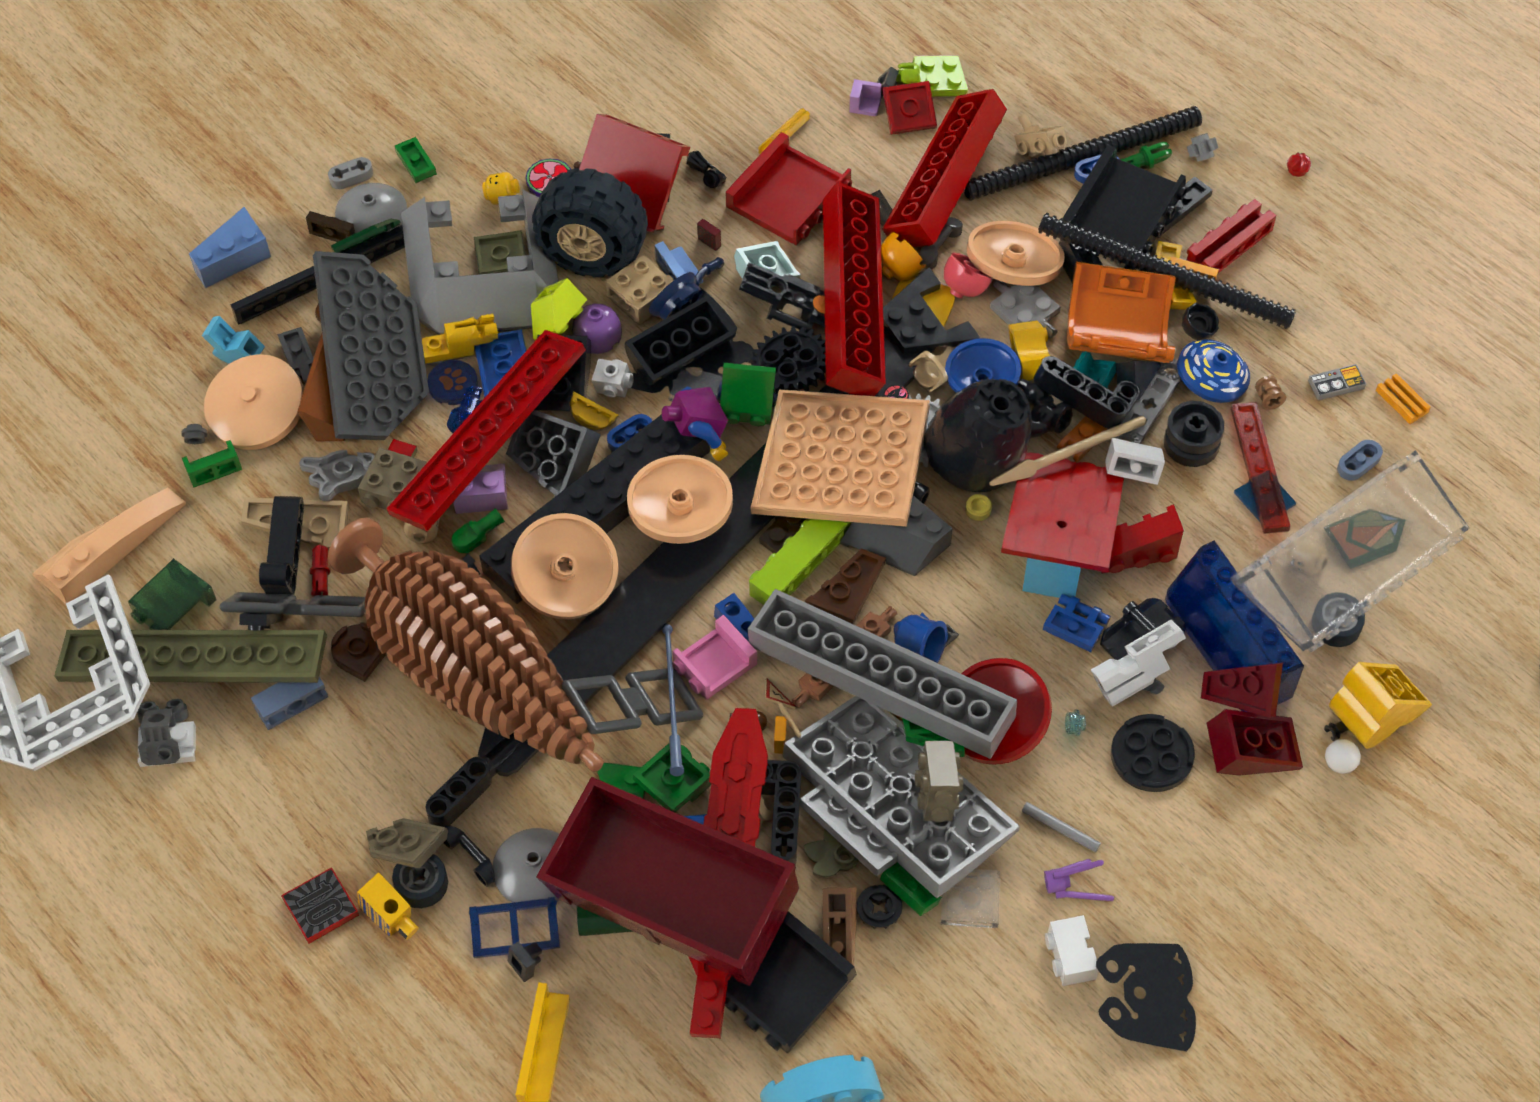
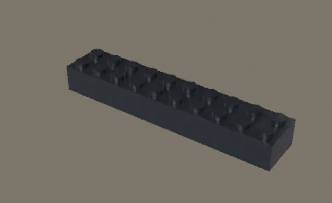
M661 414L479 555L482 572L512 601L518 604L523 599L516 590L512 579L511 557L520 535L529 525L551 514L569 513L593 521L607 534L630 516L627 492L632 479L639 470L657 459L672 455H691L703 458L710 452V445L704 439L683 436L680 434L675 422L664 421Z

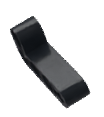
M1054 356L1043 358L1034 375V382L1039 388L1062 402L1072 405V408L1107 429L1118 426L1123 422L1140 393L1139 388L1130 381H1122L1112 392Z
M274 497L267 562H262L259 569V583L266 594H295L304 514L303 497Z
M768 760L765 785L762 786L761 795H774L771 854L796 865L801 769L795 762ZM786 776H791L795 779H793L792 781H786L783 778ZM790 801L793 804L791 806H783L781 803ZM784 826L791 828L788 832H783L779 829ZM782 846H787V854L783 857L781 856Z

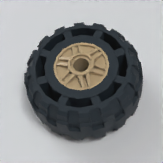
M579 168L568 170L567 173H561L548 182L536 203L532 215V223L537 244L543 247V252L550 260L553 259L558 263V266L565 270L569 269L577 275H590L593 278H603L604 275L613 276L636 260L647 234L648 221L641 199L631 191V187L625 182H620L609 173L605 172L604 174L597 172L596 169L589 168L585 170H579Z

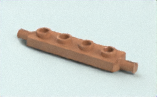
M889 606L880 616L870 611L856 626L885 638L891 632V626L888 622L897 615V611L894 608L892 609V606ZM806 673L798 680L802 691L792 699V703L795 706L797 705V708H801L809 698L820 701L834 686Z

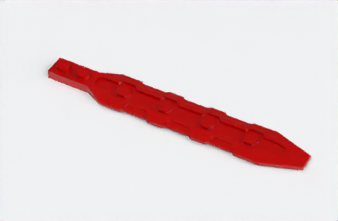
M735 708L713 751L709 778L711 789L708 812L704 816L703 824L754 847L756 839L759 838L762 786L765 785L768 753L756 709ZM689 957L697 975L690 1035L692 1037L721 1039L726 990L731 975Z

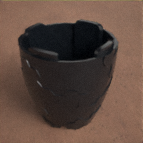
M984 379L966 386L951 396L935 412L924 435V449L933 470L950 484L966 491L989 492L1005 485L1006 483L990 486L989 482L1025 459L1032 429L1031 410L1025 393L1011 381L1005 379Z

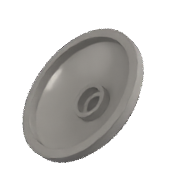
M366 183L350 189L340 198L335 209V217L354 224L355 233L391 218L400 220L401 224L399 226H401V212L407 209V204L404 196L394 187L382 183Z
M543 828L526 829L510 836L499 847L493 861L495 884L499 892L508 901L526 908H541L559 901L536 878L559 836L558 833ZM531 857L538 858L536 862L529 861Z

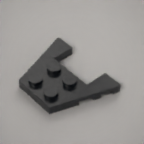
M930 268L925 269L883 307L884 327L903 354L934 350L937 346L957 347L960 343L980 338L969 321L945 330L924 301L923 296L939 290L941 285Z

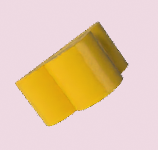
M1358 662L1348 672L1342 682L1344 686L1329 703L1330 709L1366 749L1376 746L1393 734L1399 727L1412 722L1432 706L1431 702L1397 665Z

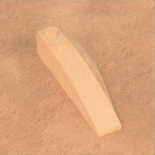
M166 488L71 540L32 574L66 604L86 591L85 586L105 575L183 508L186 502L172 490Z

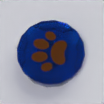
M461 360L441 362L433 367L428 374L427 381L430 395L439 403L444 402L448 403V405L464 403L473 397L478 386L475 369Z

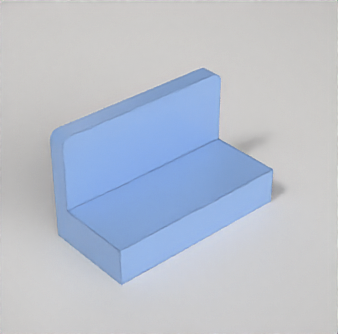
M663 241L655 244L656 261L666 275H670L675 280L688 272L697 274L698 269L682 247L669 250Z

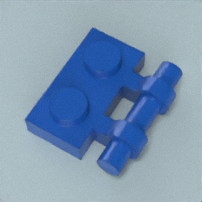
M1062 594L1058 603L1066 608L1055 605L1043 625V630L1088 652H1092L1104 628L1096 623L1100 622L1107 626L1111 616L1103 613L1099 607L1094 606L1092 608L1080 602L1081 599L1075 596L1071 598ZM1075 612H1078V613H1080V614H1082V615H1084V616H1087L1088 618H1087V619H1086V618H1083V617H1081V616L1075 614Z

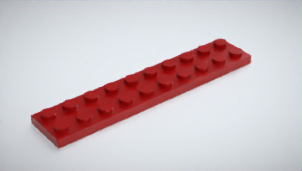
M544 330L387 507L386 510L389 515L428 532L586 351L583 343Z

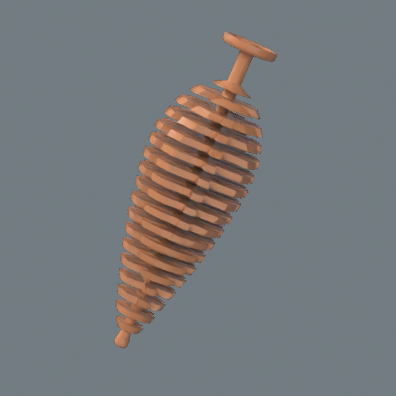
M371 518L355 520L338 533L328 551V562L333 570L341 574L355 573L365 566L373 572L369 581V587L365 593L367 627H370L374 641L377 640L380 652L382 654L386 652L388 660L392 664L399 667V670L408 678H412L417 686L425 688L427 694L435 696L436 700L440 703L447 704V708L470 718L472 721L485 726L497 734L500 731L501 735L505 738L510 739L509 735L514 733L516 740L520 742L527 740L528 745L544 754L548 753L553 758L565 759L566 762L580 764L582 760L585 766L592 772H597L602 768L604 760L598 753L593 752L595 744L592 735L588 733L587 723L583 717L578 715L575 707L562 689L563 679L557 672L552 660L548 658L534 633L528 627L526 628V623L520 616L514 615V609L510 604L505 603L499 592L493 590L486 579L479 577V573L476 570L468 568L467 563L463 560L433 550H428L429 554L425 551L412 553V550L390 557L388 561H384L377 555L383 542V531L379 523Z

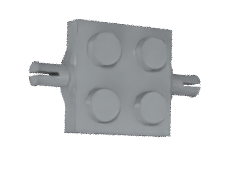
M999 280L994 282L993 286L1002 294L990 303V309L1009 325L1038 320L1043 328L1047 329L1049 338H1053L1058 331L1049 324V321L1060 313V306L1037 285H1014L1009 287Z

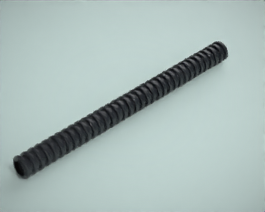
M1191 106V108L1179 110L1177 113L1173 112L1170 115L1167 114L1164 117L1152 119L1151 122L1145 121L1144 124L1139 123L1131 128L1121 129L1118 133L1112 132L1105 136H1099L1098 139L1093 138L1091 141L1081 142L1078 146L1072 145L1065 149H1059V152L1055 154L1041 155L1038 159L1032 158L1031 161L1019 162L1018 165L1013 164L1011 168L1007 166L1004 170L998 169L997 172L992 171L991 174L985 173L984 177L979 175L977 179L973 177L968 181L964 194L967 199L972 201L975 197L979 199L982 195L994 194L995 191L1006 190L1009 187H1014L1015 184L1021 185L1022 182L1027 183L1029 180L1040 179L1042 175L1046 177L1049 173L1055 174L1056 171L1061 172L1063 169L1073 168L1081 160L1101 155L1107 145L1115 147L1116 152H1121L1122 150H1128L1129 147L1134 148L1135 146H1141L1142 143L1147 144L1149 141L1153 142L1155 139L1159 140L1162 137L1174 135L1175 132L1180 133L1181 131L1188 130V128L1199 127L1202 124V114L1198 107Z
M1049 213L1043 215L1038 228L1039 234L1044 232L1047 237L1051 235L1055 240L1059 238L1060 242L1067 241L1068 245L1071 243L1075 244V248L1080 246L1083 251L1087 249L1089 253L1095 252L1096 256L1103 255L1104 259L1108 257L1111 262L1116 260L1118 261L1117 264L1123 263L1125 264L1124 267L1131 266L1132 270L1139 269V271L1175 276L1176 287L1180 285L1183 290L1188 288L1191 293L1195 291L1199 296L1203 294L1204 298L1211 297L1212 301L1216 299L1219 301V304L1224 302L1227 307L1231 305L1235 310L1239 308L1242 313L1247 311L1248 315L1254 314L1255 318L1262 317L1263 321L1266 319L1270 320L1269 323L1273 324L1275 322L1278 327L1283 325L1286 330L1291 326L1296 313L1294 308L1290 310L1287 305L1282 307L1279 302L1275 304L1271 299L1267 301L1266 297L1259 298L1258 294H1255V296L1251 295V291L1246 293L1243 288L1238 290L1237 286L1231 287L1229 286L1230 283L1223 284L1222 280L1215 281L1214 277L1210 279L1207 274L1202 276L1200 275L1201 272L1197 271L1195 273L1191 268L1187 270L1186 266L1179 267L1178 263L1174 265L1171 263V260L1166 262L1164 261L1165 258L1161 257L1159 259L1155 254L1151 256L1148 251L1143 253L1142 249H1139V251L1135 250V246L1130 248L1127 243L1123 245L1119 240L1115 242L1114 238L1107 239L1106 235H1103V237L1099 236V232L1094 234L1091 229L1087 231L1083 226L1079 228L1078 224L1071 225L1070 221H1067V223L1063 222V218L1058 220L1055 215L1053 217L1049 216Z

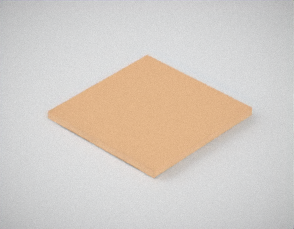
M779 390L751 504V514L907 527L929 415L930 400Z

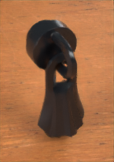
M699 151L689 152L686 164L690 168L704 174L703 182L707 187H719L726 180L725 174L710 164Z

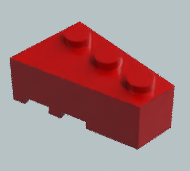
M1174 504L1166 507L1168 512L1151 517L1149 513L1142 516L1144 521L1128 526L1127 522L1116 526L1108 573H1118L1133 567L1143 568L1148 564L1157 562L1167 563L1177 558L1184 529Z

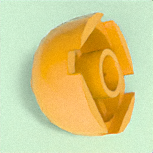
M892 232L881 244L882 274L888 279L894 277L899 281L913 279L925 269L926 264L920 265L923 259L906 240L900 243L896 239L899 235Z

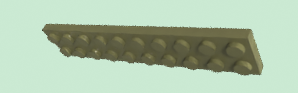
M66 630L54 675L58 682H93L89 667L110 657L101 631ZM131 630L149 682L318 683L327 640L325 630Z

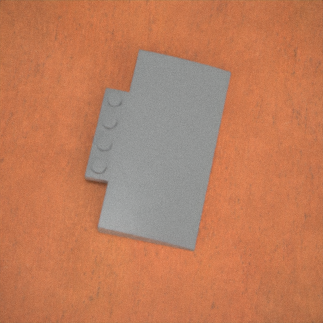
M854 696L800 732V738L794 736L784 743L783 758L798 764L801 774L816 787L800 798V806L876 877L898 862L932 895L938 898L976 869L1019 831L1020 826L964 777L963 791L958 792L960 800L959 809L954 810L952 821H924L923 810L918 809L917 803L920 787L915 786V770H919L918 754L923 752L924 746L907 742L905 740L903 723L889 711L857 696Z

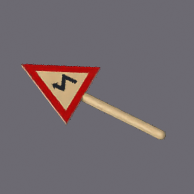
M766 678L765 700L777 703L782 714L787 718V722L797 738H800L801 733L785 708L786 706L796 710L797 707Z

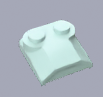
M778 241L738 248L735 251L736 270L741 278L744 276L748 263L760 266L780 276L784 274L787 276L790 274L797 278L801 276L780 247Z

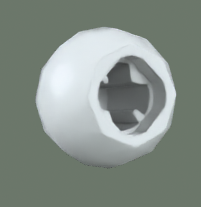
M1335 740L1326 749L1325 760L1328 767L1334 772L1340 774L1350 773L1360 764L1361 754L1359 748L1350 740Z

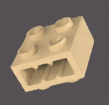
M642 255L606 280L607 297L640 325L652 316L649 313L651 303L674 279L670 275L664 274L654 261H650Z

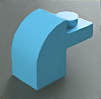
M220 316L213 317L202 334V337L215 348L212 354L229 364L242 357L259 355L265 347L249 330L235 332Z

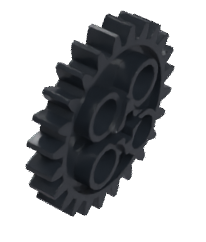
M792 326L791 330L787 332L782 327V333L778 334L776 331H772V338L764 336L765 343L757 342L758 349L752 350L754 357L750 358L751 365L776 368L774 389L777 394L779 390L800 391V389H804L809 392V385L817 387V379L825 380V340H822L821 334L815 335L813 329L806 333L805 327L796 331L795 326Z

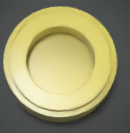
M982 494L972 495L966 502V514L969 518L976 521L987 519L992 510L991 500Z

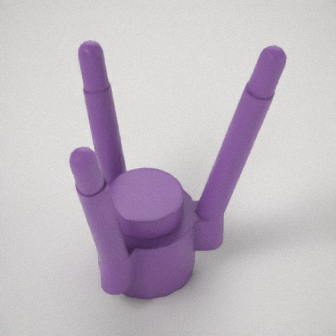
M1086 859L1062 868L1044 871L1048 894L1055 893L1056 899L1068 897L1100 901L1114 900L1112 895L1065 891L1066 888L1071 887L1069 875L1102 866L1104 864L1103 860L1091 862L1090 859Z

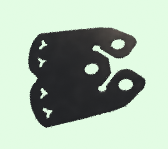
M1124 943L1114 945L1101 955L1096 961V968L1105 980L1110 983H1118L1129 970L1128 967L1130 965L1135 967V972H1132L1124 981V999L1131 1009L1138 1014V1018L1133 1019L1130 1011L1119 998L1109 997L1098 1010L1102 1021L1122 1038L1187 1052L1194 1040L1196 1016L1193 1006L1187 999L1193 987V976L1188 957L1179 944ZM1176 953H1178V959L1181 960V964L1174 960ZM1109 960H1113L1118 964L1117 972L1112 973L1107 969L1106 964ZM1182 974H1184V977L1182 978L1184 985H1182L1181 982L1177 979ZM1142 987L1146 992L1145 998H1137L1134 995V989ZM1111 1008L1120 1010L1121 1018L1119 1020H1113L1110 1017L1109 1011ZM1184 1009L1186 1010L1185 1017L1187 1021L1180 1016ZM1184 1031H1186L1187 1033H1186V1035L1184 1036V1042H1183V1041H1182V1038L1179 1036V1034H1182V1033H1184Z

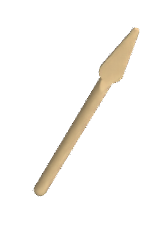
M1139 416L1036 460L1026 459L991 480L989 485L995 486L1032 477L1037 470L1142 427L1146 424L1147 420L1144 416Z

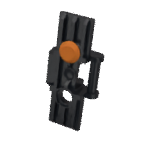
M747 264L739 290L771 304L767 319L772 320L773 318L791 327L795 326L798 330L805 327L806 333L811 330L813 323L825 327L824 291L820 290V287L790 274L788 276L785 274L780 276L755 264ZM770 286L779 287L781 293L774 292ZM786 304L801 308L800 318L802 320L779 310H783Z

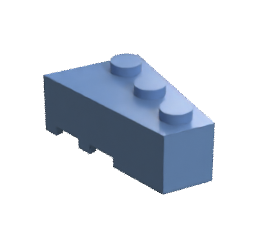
M245 207L189 253L194 271L205 288L271 257L265 236Z

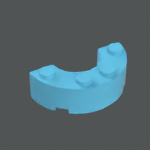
M853 1055L824 1058L796 1067L783 1073L784 1080L777 1084H775V1081L769 1082L760 1093L761 1102H880L881 1099H884L873 1061L864 1056L861 1057V1061H855Z

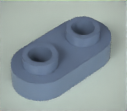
M1363 440L1340 458L1337 466L1339 475L1350 481L1362 477L1379 463L1383 453L1381 445L1373 440Z

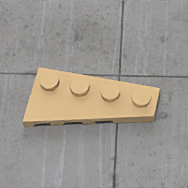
M244 497L241 517L242 524L270 532L274 498ZM303 499L304 514L301 541L313 545L326 546L330 549L332 541L347 526L348 501Z

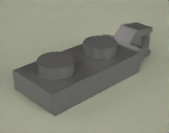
M302 327L277 335L288 364L294 369L299 378H302L305 386L314 358Z

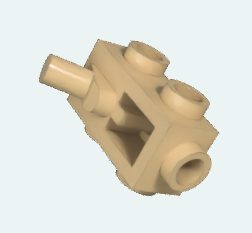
M1026 113L1018 117L1024 129L1023 132L1014 135L1019 154L1029 153V156H1036L1045 152V155H1051L1059 152V148L1068 144L1064 126L1039 128L1038 124L1032 125Z

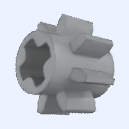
M1208 133L1191 138L1192 144L1187 146L1190 157L1196 156L1198 162L1215 156L1213 150L1218 148L1215 137L1209 138Z

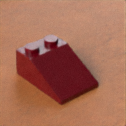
M1225 709L1206 723L1217 773L1241 776L1293 771L1303 768L1291 717L1276 716L1269 718L1251 712Z

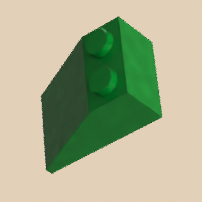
M724 363L720 406L728 419L727 423L738 424L739 422H747L757 427L764 426L765 424L770 425L776 368Z

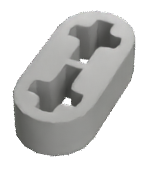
M364 157L336 165L328 172L330 185L335 189H344L364 182L373 175L371 161Z

